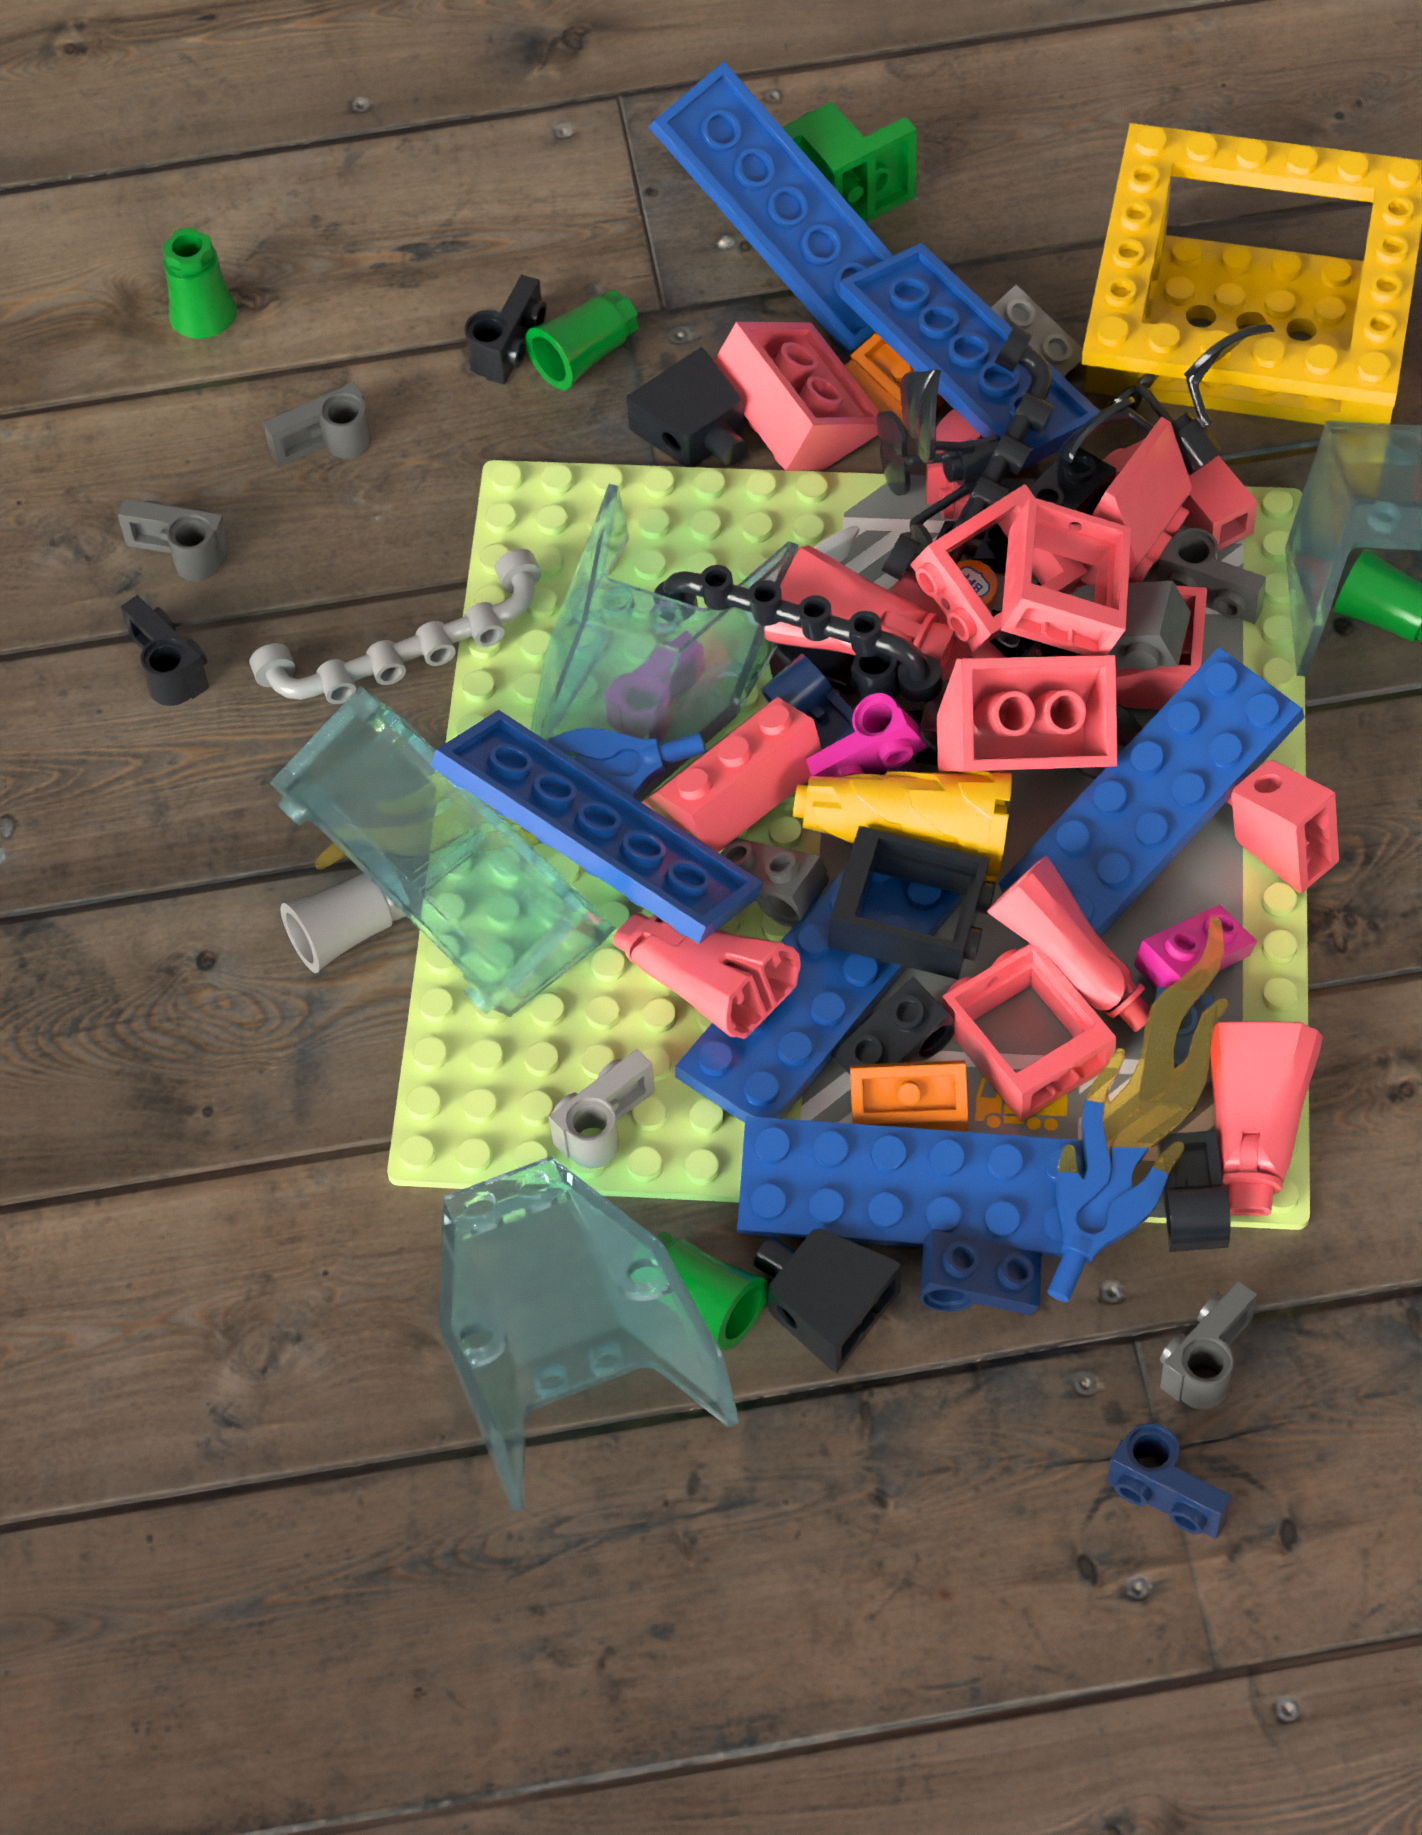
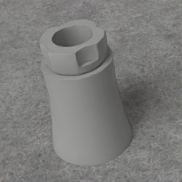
M382 867L370 874L362 873L346 882L316 894L282 903L280 911L286 932L299 957L312 972L318 973L341 954L369 937L391 927L393 921L408 915L409 904L396 876L390 869L386 870Z

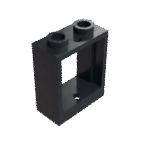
M859 826L830 917L827 947L959 980L964 959L975 961L983 931V928L974 926L977 914L988 915L987 910L991 907L996 882L986 880L990 858ZM876 872L966 895L953 941L860 918L873 873Z

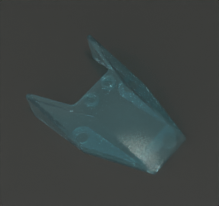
M1326 421L1285 546L1296 676L1308 675L1350 551L1355 548L1422 551V426Z
M609 483L547 645L530 730L546 741L551 737L574 729L595 728L610 730L639 739L648 740L656 738L660 744L701 732L704 742L707 744L737 717L779 643L770 642L765 639V626L758 624L751 612L732 606L725 610H713L709 607L699 608L609 578L607 576L630 539L619 487ZM788 541L738 586L750 589L755 583L762 580H771L780 586L799 549V545ZM690 758L666 765L667 772L653 779L638 795L636 800L642 802Z
M549 1156L443 1196L439 1329L512 1512L524 1509L526 1419L528 1415L537 1408L640 1368H653L728 1428L739 1424L724 1356L663 1243L559 1161Z

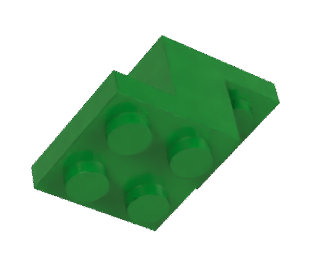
M830 102L782 126L786 133L865 223L916 197L917 128L907 117L888 126L881 127L871 135L864 137L842 112Z

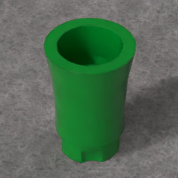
M193 227L176 230L172 237L163 244V266L168 285V316L170 324L175 331L189 338L203 339L216 336L233 323L237 314L236 302L226 285L217 251L212 245L208 234L200 233Z
M615 289L609 290L601 296H594L579 307L552 321L529 329L525 337L529 357L536 370L550 385L559 390H567L589 368L608 353L624 344L626 338L638 330V314L628 297L621 295Z
M1366 547L1350 571L1337 598L1333 613L1378 627L1413 644L1416 641L1422 644V582L1395 567L1372 549Z
M664 1231L655 1238H651L643 1247L637 1257V1266L633 1273L635 1280L648 1287L653 1296L671 1306L695 1324L722 1350L733 1348L746 1336L758 1320L768 1296L767 1289L769 1285L767 1279L739 1269L703 1251L685 1239L679 1240Z

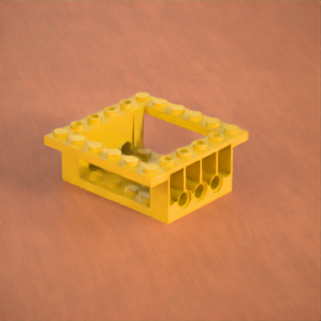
M1130 123L1082 351V365H1087L1085 392L1114 396L1124 388L1134 385L1138 378L1147 373L1159 375L1149 388L1159 402L1194 407L1186 381L1187 378L1184 375L1191 365L1216 342L1238 331L1240 326L1270 324L1276 332L1246 337L1228 354L1210 367L1199 383L1205 409L1388 434L1398 389L1422 229V160ZM1179 177L1373 202L1364 261L1166 235L1171 178ZM1194 318H1204L1212 324L1208 327L1200 328L1191 325L1188 321ZM1302 331L1308 333L1313 338L1307 341H1297L1288 334Z

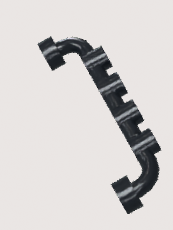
M1016 326L1011 330L994 363L1012 373L1017 364H1020L1030 373L1031 383L952 530L1007 496L1010 488L1004 486L1001 482L1007 471L1018 475L1032 449V446L1023 441L1030 429L1040 434L1054 408V405L1045 401L1052 384L1050 366L1043 355L1028 345L1033 335ZM984 530L951 551L949 555L957 564L963 554L973 559L987 530ZM901 533L881 571L899 581L904 572L916 576V572L910 564L919 555L915 552L920 542Z
M722 565L709 566L701 574L688 571L675 572L660 583L654 591L653 600L657 616L666 624L681 625L692 620L697 614V596L704 598L706 606L712 610L720 611L732 606L751 612L754 620L760 625L771 626L778 622H783L801 628L803 635L811 641H822L831 637L851 643L852 650L862 657H871L882 653L896 658L902 662L898 668L899 688L902 695L910 701L920 703L930 701L937 697L942 690L943 679L939 662L932 656L923 654L917 646L907 639L882 631L880 617L874 612L860 611L855 613L850 620L832 615L830 602L823 596L813 595L803 599L800 604L783 600L780 586L771 580L759 581L750 589L734 585L731 571Z

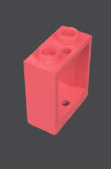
M1026 484L929 544L910 564L916 572V579L921 589L935 599L947 616L949 628L954 631V635L967 644L972 653L1005 632L1001 631L1002 612L994 617L992 616L949 553L995 523H998L1008 538L1011 525L1029 497H1034ZM1034 548L1032 573L1042 587L1065 593L1088 572L1080 561Z
M1030 496L1009 529L1001 631L1084 656L1108 655L1126 630L1131 527ZM1072 522H1078V523H1080V524L1074 525V524H1071V523H1072ZM1034 548L1096 566L1094 602L1032 584Z
M1028 944L1020 950L1010 949L1004 952L995 960L990 968L973 978L967 976L959 979L942 996V1007L955 1019L954 1040L1021 1122L1114 1066L1116 1036L1057 965L1032 944ZM1031 986L1074 1038L1015 1073L975 1024L974 1020Z

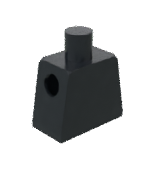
M702 347L626 396L629 429L685 467H695L713 454L726 466H732L739 462L747 451L748 444L740 437L745 430L744 409L741 397Z
M823 1229L812 1230L796 1251L771 1236L759 1248L753 1261L754 1267L773 1278L767 1289L768 1309L771 1315L835 1373L841 1369L901 1291L900 1263Z

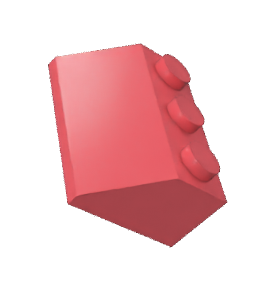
M811 322L735 323L714 362L741 397L744 415L748 419L749 425L760 435L774 454L776 462L785 471L825 470L878 435L876 418L880 411Z
M1162 416L1105 491L1092 516L1131 527L1128 583H1139L1144 580L1152 565L1157 562L1171 538L1176 535L1190 513L1182 505L1193 488L1171 422ZM1081 562L1088 572L1080 580L1087 585H1095L1096 566Z
M1115 655L957 659L937 713L938 771L1116 767Z
M777 697L752 714L710 747L706 753L701 754L641 803L716 852H720L795 792L797 784H805L809 780V776H812L806 758L822 750L814 719Z

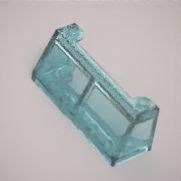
M360 686L271 780L270 784L283 796L277 804L300 826L306 820L318 826L464 973L463 977L469 985L463 992L480 1010L488 1014L494 1009L511 1017L600 946L616 927L505 817L498 814L494 808L467 790L457 787L450 779L433 769L431 764L436 749L393 707Z

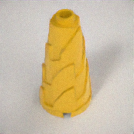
M940 771L939 773L887 772L884 775L855 774L843 777L809 776L808 785L797 784L793 817L803 818L802 828L831 834L850 843H854L858 827L863 826L990 858L986 880L997 882L1001 869L1009 816L1005 801H1010L1012 773L1002 771Z

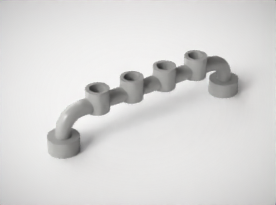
M512 550L504 554L495 565V572L503 589L513 593L509 599L495 605L489 602L477 603L466 611L464 617L446 624L439 621L425 623L416 631L415 636L397 643L390 640L376 642L368 648L365 655L345 662L340 659L329 660L318 668L316 674L306 678H292L296 672V665L289 648L280 643L268 644L257 649L250 657L249 664L259 685L272 687L276 693L286 698L302 700L324 693L329 703L341 704L349 701L356 694L357 689L354 682L374 674L376 681L382 685L394 684L406 674L404 665L406 661L423 655L427 664L431 666L443 665L449 662L455 655L456 651L453 643L473 636L475 643L481 647H488L498 643L505 634L502 624L521 616L532 604L535 594L534 585L541 577V570L534 554L530 550Z

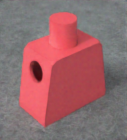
M1274 760L1264 762L1235 786L1231 793V798L1227 801L1233 809L1235 838L1241 846L1296 891L1303 893L1339 862L1335 792Z

